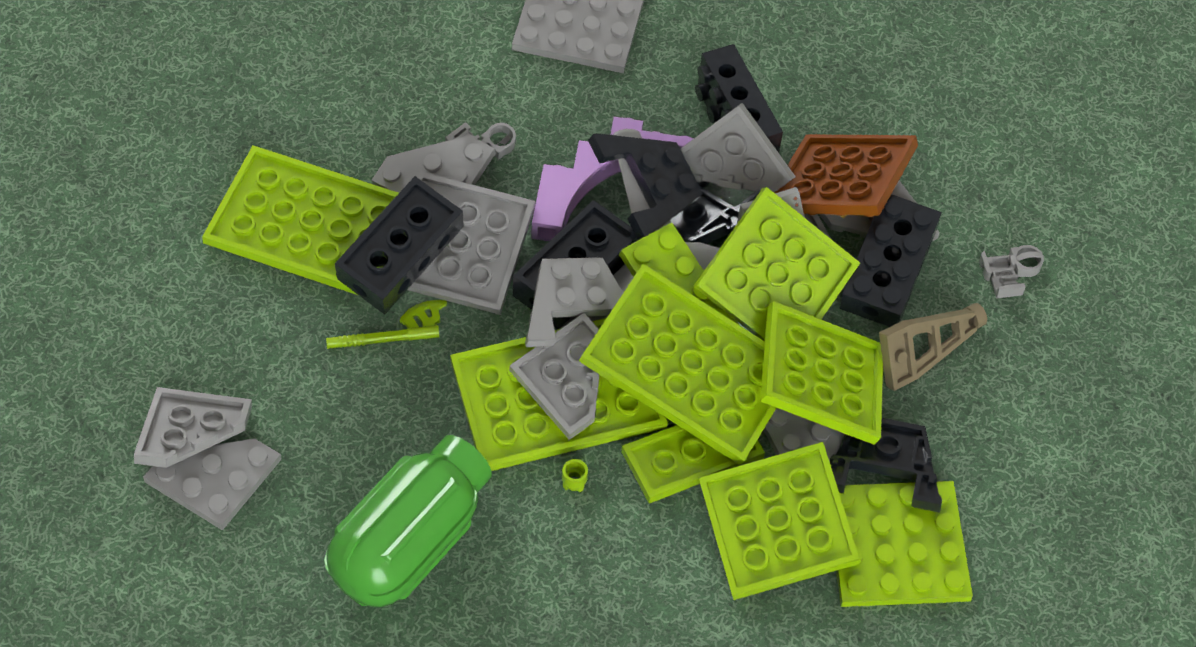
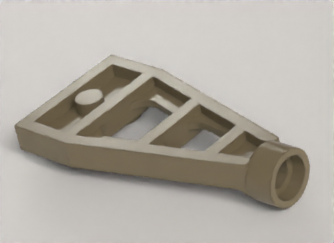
M973 303L961 310L904 320L879 332L886 386L895 391L919 379L972 336L978 328L986 325L987 314L984 308L978 303ZM951 323L952 336L941 343L939 327ZM927 332L929 350L920 358L915 359L913 337Z

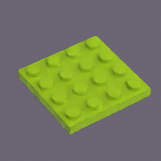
M765 187L761 189L693 287L752 334L765 341L767 308L772 301L822 320L860 262L769 188Z
M772 301L767 308L760 402L875 445L881 438L883 360L880 342Z
M823 442L699 478L733 600L861 563Z
M939 481L936 483L939 495L942 498L940 513L911 507L915 482L845 486L844 494H839L861 563L836 570L841 607L970 602L972 600L973 594L954 481Z

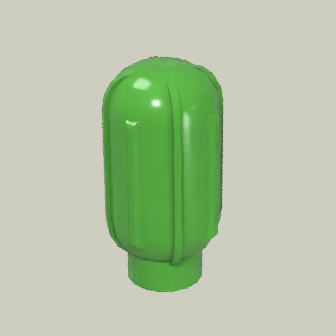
M446 435L430 453L400 458L335 528V535L328 545L324 563L327 573L332 577L340 590L361 606L383 607L392 605L398 600L406 599L470 528L471 519L477 507V493L492 477V470L487 460L474 446L454 435Z

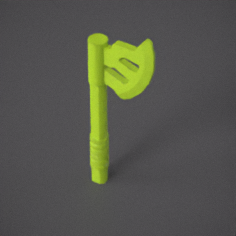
M425 301L408 309L400 318V323L405 325L407 329L326 338L327 349L439 338V327L437 325L440 323L439 310L447 305V301ZM430 309L432 317L429 318L424 310ZM415 316L422 322L423 327L418 326L414 319Z

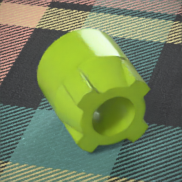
M571 459L562 468L563 488L578 492L583 491L588 478V467L579 459Z

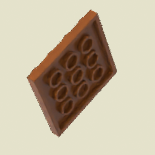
M806 134L788 163V167L796 177L774 193L797 187L803 212L808 215L879 216L918 147L916 135Z

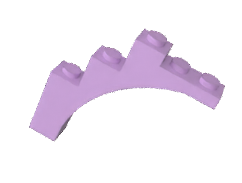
M619 117L613 118L610 134L613 135L615 132L623 129L638 130L644 139L677 142L680 149L694 139L688 136L668 135L656 131H642L643 121ZM579 140L573 169L561 165L544 164L532 219L531 239L550 241L566 226L571 213L590 190L610 176L621 172L618 159L599 164L589 142Z

